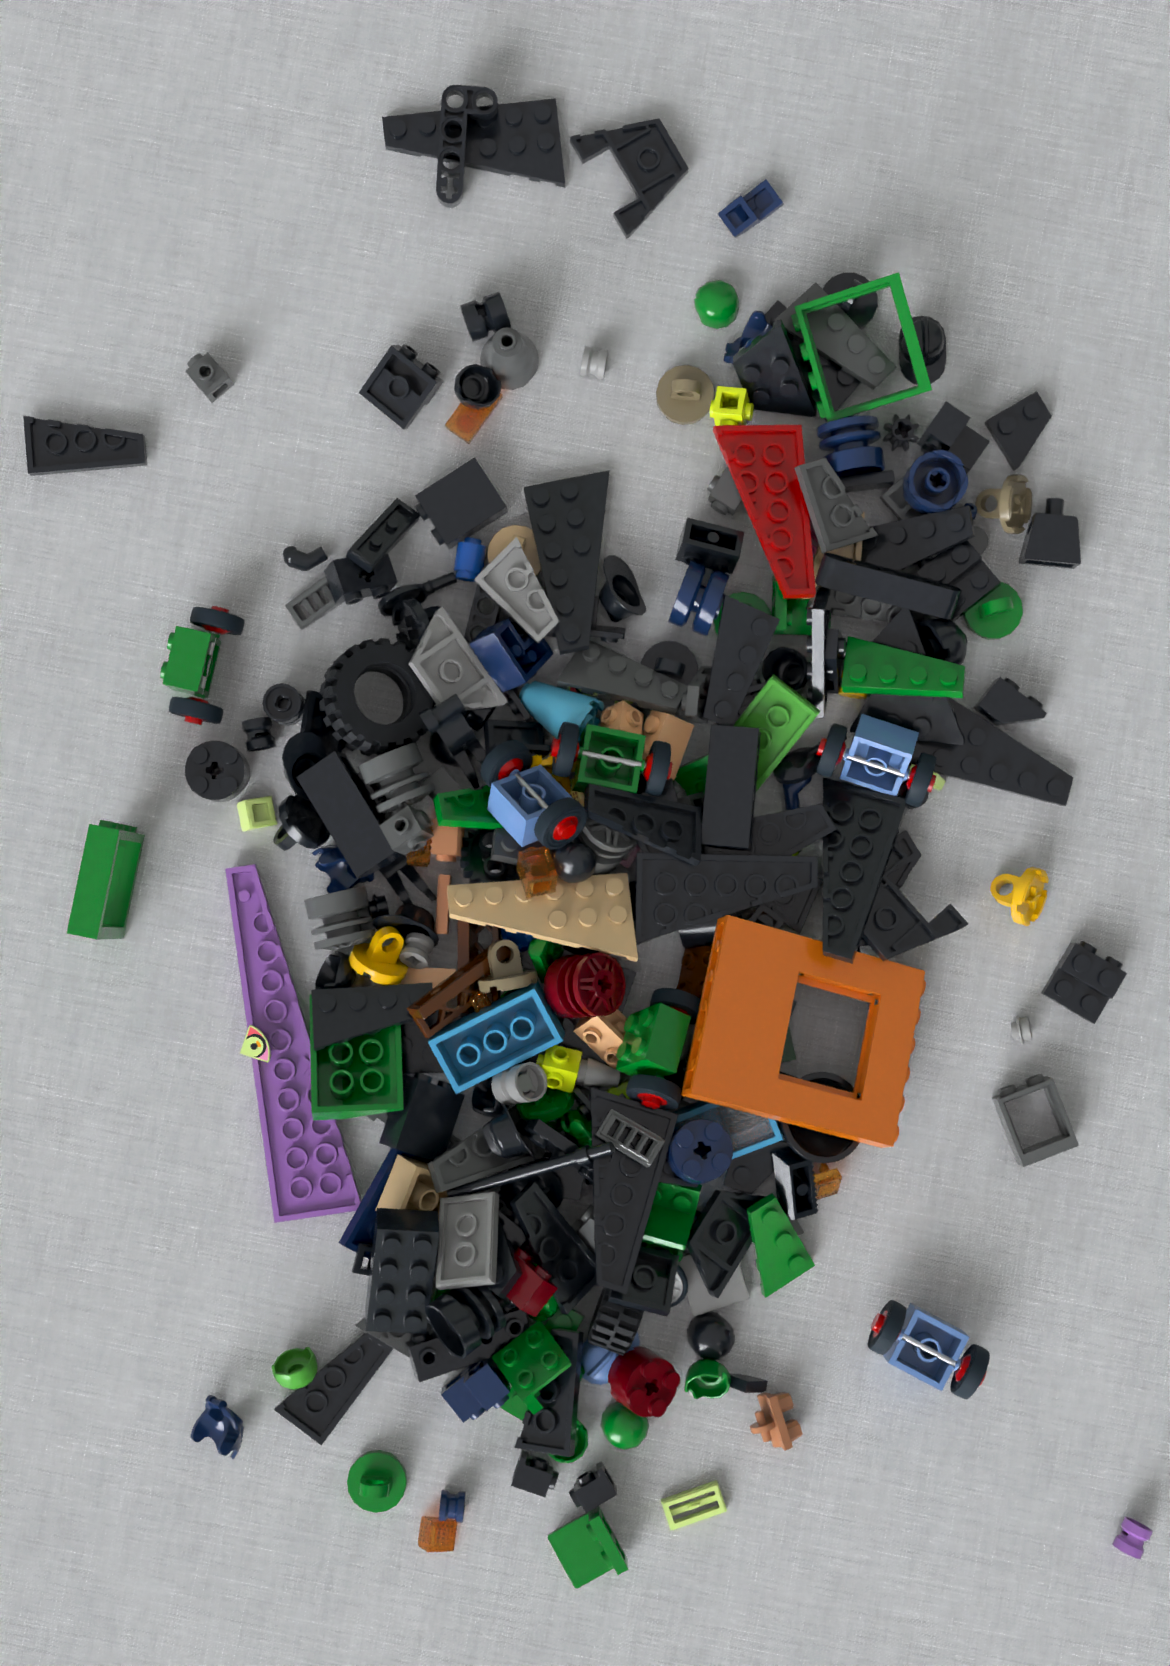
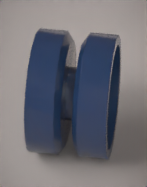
M690 561L668 622L683 627L686 625L691 611L695 612L696 616L692 624V630L707 637L713 619H717L724 595H726L723 592L730 575L715 570L711 573L707 586L701 585L706 572L705 566Z

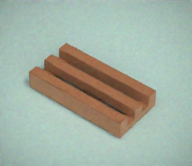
M440 874L438 876L435 927L437 934H449L450 918L447 885H451L452 875Z

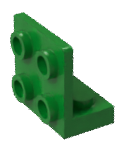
M774 574L772 576V616L780 619L773 635H812V626L807 625L806 609L810 599L784 598ZM831 613L828 629H831Z
M659 1183L643 1239L671 1248L685 1250L702 1185L698 1184L697 1188Z
M537 1321L492 1356L494 1362L533 1415L543 1408L537 1399L541 1395L539 1391L572 1365L541 1321Z
M599 1506L548 1534V1540L575 1589L612 1569H615L617 1575L629 1570L628 1558Z

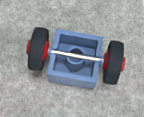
M861 714L850 748H847L845 752L847 727L833 723L827 739L822 738L816 755L821 757L816 773L825 777H831L835 766L844 757L843 760L845 762L839 779L892 796H897L902 781L907 780L905 803L920 807L926 792L931 793L936 780V775H933L936 757L927 753H921L916 765L911 768V771L908 769L919 732Z
M509 740L499 744L486 756L480 770L483 781L491 788L487 810L521 847L539 840L548 849H559L572 842L586 824L587 812L577 800L573 799L541 764L530 768L532 765V754L523 743L517 740Z
M890 1300L881 1312L875 1316L871 1324V1332L868 1339V1348L883 1355L889 1364L940 1391L943 1390L952 1371L955 1370L950 1390L962 1399H969L982 1384L990 1359L989 1351L976 1344H972L965 1351L961 1359H959L970 1337L958 1327L910 1303L906 1310V1307L902 1304Z

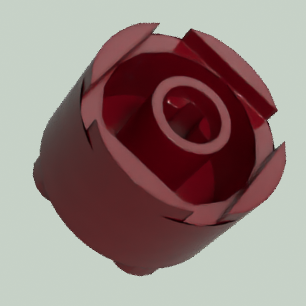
M642 1346L632 1347L634 1349L623 1356L619 1354L610 1367L608 1373V1383L611 1384L610 1393L616 1401L638 1416L661 1417L676 1394L677 1387L680 1384V1376L670 1362L650 1349Z

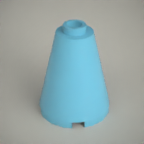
M539 681L525 684L519 694L521 703L527 712L556 739L563 722L579 725V744L581 733L587 724L598 726L600 719L596 717L598 709L600 711L604 710V702L597 698Z

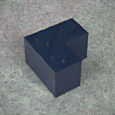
M509 619L483 629L469 643L502 693L526 683L554 654L545 638L537 644L528 634L520 637Z
M491 1357L465 1368L442 1387L441 1396L464 1423L469 1418L472 1420L477 1419L491 1407L497 1409L509 1399L507 1394L510 1393L511 1384Z

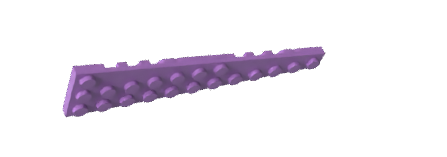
M257 865L226 868L247 1029L249 1025L259 1028L266 1036L271 1048L269 1063L252 1058L274 1223L356 1211L362 1199L337 1120H313L310 1034Z

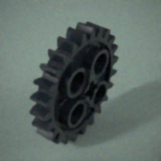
M469 828L468 837H463L460 868H464L463 877L469 878V884L545 879L548 876H553L552 872L533 868L522 869L518 865L490 860L491 848L486 847V845H492L495 829L477 828L475 830ZM491 870H499V871H501V872H499V873H492V872H490V871H491Z

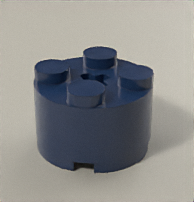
M934 450L918 457L905 473L903 479L904 499L913 509L925 515L951 509L962 499L968 487V475L961 459L945 450ZM933 478L938 479L937 488L932 486L931 480Z
M704 1119L688 1122L674 1133L667 1152V1160L671 1170L684 1181L691 1184H705L720 1177L730 1167L733 1146L728 1133L719 1123ZM698 1145L700 1149H705L706 1152L702 1156V1160L701 1156L695 1155L693 1151L698 1148Z

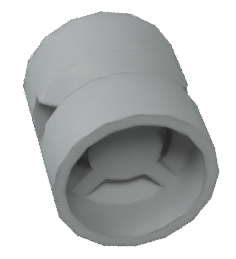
M536 1063L517 1064L493 1076L491 1083L492 1092L501 1104L503 1103L507 1106L537 1101L546 1092L547 1076L544 1070Z

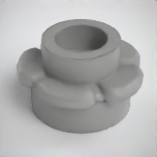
M1017 1015L1016 1021L1011 1022L1012 1035L1014 1040L1019 1039L1020 1043L1024 1044V1041L1032 1040L1029 1017L1020 1018Z

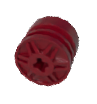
M587 953L583 955H566L555 959L548 967L544 979V992L551 1009L562 1018L605 1017L614 1013L622 1004L625 995V977L617 960L609 954Z

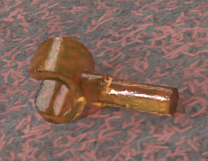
M481 991L469 997V1001L476 1013L480 1012V1009L492 1005L487 994Z

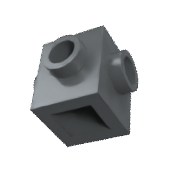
M411 806L396 809L392 813L391 818L379 825L392 850L403 855L423 848L427 844V840L434 836L429 827L432 823L428 815L423 810H417Z

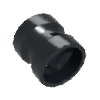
M270 717L254 718L242 722L243 732L247 734L248 738L245 743L247 752L276 747L275 737L270 732L272 727Z

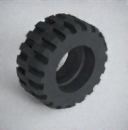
M380 638L376 642L372 639L365 640L359 645L355 644L347 649L327 669L324 675L325 681L321 684L319 692L323 695V699L319 702L320 711L326 712L327 716L323 719L326 727L332 725L336 731L332 734L337 741L340 739L346 741L345 747L351 751L359 749L361 750V755L370 756L377 754V756L418 741L428 731L427 726L418 713L428 707L430 709L434 708L436 703L409 666L415 649H412L410 652L406 651L405 643L397 641L394 644H390V640L387 638ZM367 672H379L390 677L398 685L403 697V710L401 716L395 722L387 725L379 724L368 719L360 711L355 701L354 688L356 681L361 675Z

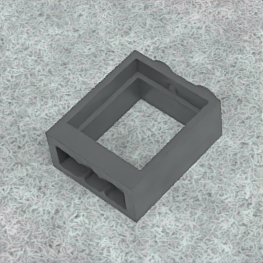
M1042 1074L1025 1079L1027 1084L1017 1088L1014 1084L1005 1086L998 1090L999 1095L992 1097L1016 1162L1022 1167L1079 1146L1053 1078L1043 1077ZM1044 1089L1061 1134L1022 1149L1005 1103Z

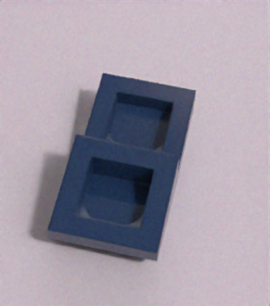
M765 179L744 197L739 196L720 211L718 215L736 238L782 207L784 203Z

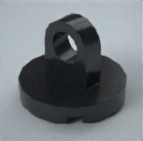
M841 273L832 277L824 285L823 290L830 295L870 281L857 273ZM876 292L837 305L862 329L874 317L878 307V295Z
M411 597L404 598L395 603L392 610V623L394 626H398L399 633L396 634L397 641L406 644V651L416 650L435 611L441 608V606H432L424 609L415 598Z
M663 641L654 644L645 652L640 664L687 686L698 672L695 655L687 646L676 641Z
M296 794L295 796L289 795L281 802L278 809L282 825L274 836V844L285 851L296 843L309 849H316L328 841L330 833L310 799H304Z

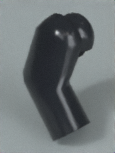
M289 546L283 551L284 562L289 567L301 571H309L328 560L322 547L308 554L297 550L294 546Z

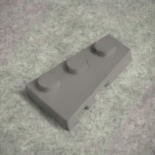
M516 537L474 581L538 644L559 623V620Z

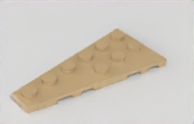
M627 873L591 875L585 881L568 883L560 878L447 885L449 918L481 926H495L515 934L517 932L533 935L532 938L570 947H584L599 951V953L618 955L634 962L638 960Z

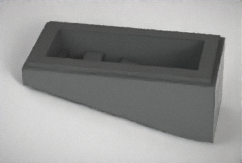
M325 576L285 606L300 629L303 630L344 602L335 604ZM321 589L330 601L327 604L318 592ZM312 596L320 608L318 611L315 610L309 601V597ZM302 603L311 616L306 618L298 605Z
M613 1109L609 1111L595 1136L606 1143L611 1141L614 1148L646 1168L651 1166L665 1142V1139ZM617 1120L620 1122V1125L611 1137L607 1133L614 1121ZM627 1126L631 1130L624 1142L621 1143L618 1139ZM636 1133L641 1135V1138L636 1147L632 1149L629 1145ZM649 1140L652 1144L644 1156L640 1151L646 1141Z

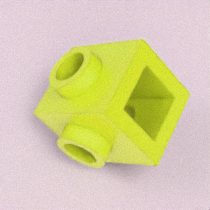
M717 386L715 400H712L710 404V418H714L715 425H747V421H752L754 405L749 403L747 389Z
M554 1045L546 1049L545 1055L538 1054L536 1064L544 1070L547 1076V1087L573 1093L572 1090L578 1075L582 1051Z

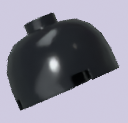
M944 618L927 619L917 623L929 657L959 665L964 662L967 652V637L956 623Z

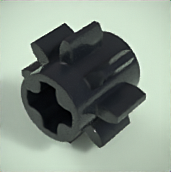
M895 414L892 418L893 425L885 423L883 427L884 430L888 431V434L883 438V442L889 441L892 444L891 451H894L897 447H902L906 452L909 449L908 441L916 443L919 439L913 434L918 429L919 424L913 425L909 421V414L905 419H899V416ZM898 428L901 432L906 431L907 434L904 438L901 434H895Z

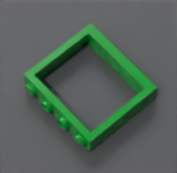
M899 272L794 306L796 314L791 315L795 331H801L804 343L799 345L804 361L810 360L813 371L808 373L812 390L818 389L821 400L817 401L816 404L821 419L827 418V422L932 391ZM890 287L918 385L835 411L807 314Z
M100 820L99 826L89 824L66 934L96 940L124 939L145 837L143 834L136 833L137 827Z

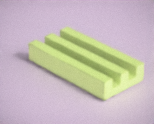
M717 1480L661 1499L671 1531L727 1511ZM711 1491L715 1492L714 1494H711L709 1496L685 1503L683 1505L671 1509L669 1508V1506L686 1501L688 1499L709 1493ZM718 1501L719 1505L673 1520L672 1516Z

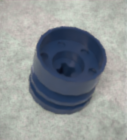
M848 416L824 423L816 429L817 437L824 439L820 441L819 449L833 451V453L823 458L827 459L838 477L880 472L886 468L883 449L881 447L869 446L881 438L880 432L874 431L879 427L877 417Z

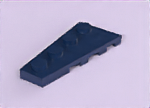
M394 1148L390 1149L339 1241L341 1245L357 1252L359 1242L373 1244L376 1219L375 1210L397 1155L421 1161L422 1157ZM365 1251L364 1257L369 1259L371 1252Z

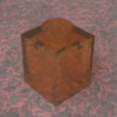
M543 846L538 848L529 847L519 851L517 871L526 898L556 892L558 875L549 849Z

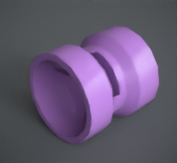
M1125 1516L1121 1524L1123 1531L1115 1537L1112 1544L1125 1554L1141 1559L1144 1553V1541L1150 1539L1153 1531L1144 1524Z

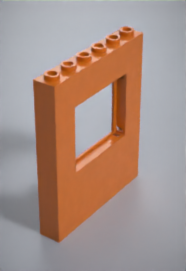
M731 915L717 919L681 1096L879 1148L893 1147L894 1142H896L899 1136V1126L897 1125L899 1113L903 1110L905 1104L903 1091L905 1083L910 1076L908 1064L910 1054H912L915 1048L914 1031L921 1015L919 1009L920 998L926 988V981L924 980L925 971L889 960L883 961L881 958L861 952L856 953L853 964L824 956L822 941ZM797 983L870 1003L853 1093L779 1073Z

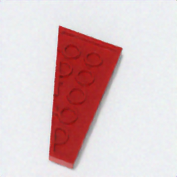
M802 425L714 426L712 431L783 597L814 598L816 588L810 517L795 471V467L805 464Z

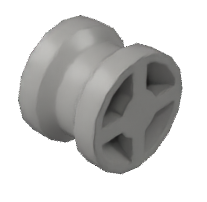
M585 346L580 376L586 377L591 374L595 375L597 379L603 380L608 350L602 349L598 352L593 351L591 347Z
M409 933L404 941L406 947L401 950L399 959L408 967L415 969L426 968L429 963L428 954L433 951L434 942L424 934Z

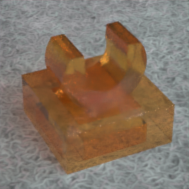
M821 1163L820 1173L813 1174L815 1177L813 1181L816 1182L814 1187L817 1188L815 1190L817 1193L815 1197L818 1200L837 1194L842 1180V1176L837 1168L829 1170L826 1163Z

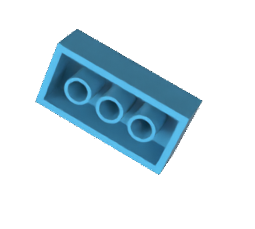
M537 981V983L520 988L446 1025L429 1038L428 1044L453 1090L458 1094L563 1042L565 1031L555 1012L547 1003L545 993Z

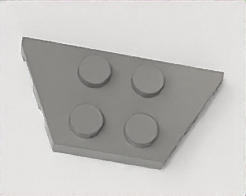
M441 607L435 611L409 662V666L435 703L438 705L456 693L466 708L463 711L500 707L508 702L444 608Z

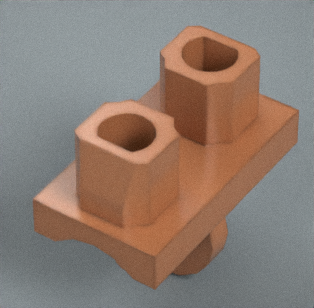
M764 1392L757 1395L761 1410L754 1413L757 1422L750 1426L751 1433H761L763 1442L771 1441L772 1446L775 1448L782 1447L784 1451L793 1448L792 1441L802 1436L803 1433L797 1420L791 1419L785 1422L782 1414L793 1409L794 1405L791 1395L785 1392L776 1394Z

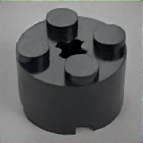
M207 741L191 750L185 764V777L191 790L200 797L215 802H226L237 797L245 789L250 778V768L244 755L234 746L222 741ZM218 765L224 771L218 774L216 778L215 775H212V770L216 769Z

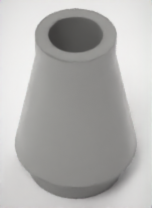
M588 1057L587 1060L581 1059L576 1083L583 1084L582 1087H618L621 1072Z

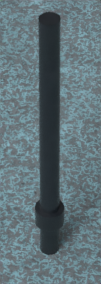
M611 1141L593 1147L585 1145L576 1148L575 1152L457 1186L447 1190V1196L470 1195L575 1164L583 1166L593 1163L596 1158L614 1154L615 1148Z

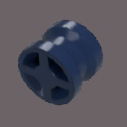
M448 1490L441 1491L439 1521L455 1519L456 1522L463 1523L466 1492L459 1491L457 1494H450Z

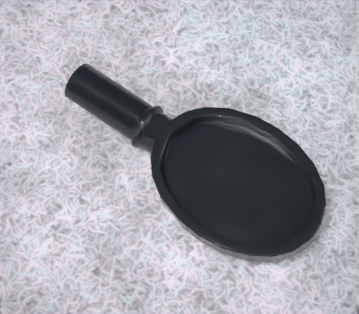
M451 572L433 580H428V582L423 584L398 587L380 600L378 609L383 616H392L395 603L407 597L415 598L422 604L428 595L457 583L454 572Z
M820 742L814 747H803L788 752L773 770L775 779L779 783L789 785L802 782L817 772V766L821 757L816 755Z

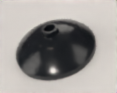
M828 1072L811 1073L799 1078L853 1093L854 1089L842 1077ZM780 1122L783 1136L791 1149L802 1158L811 1162L832 1163L842 1160L850 1155L860 1143Z

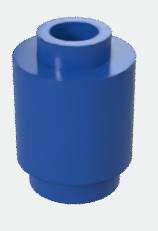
M465 537L464 542L457 543L454 564L456 579L475 582L474 579L480 574L485 562L487 547L481 545L482 540Z

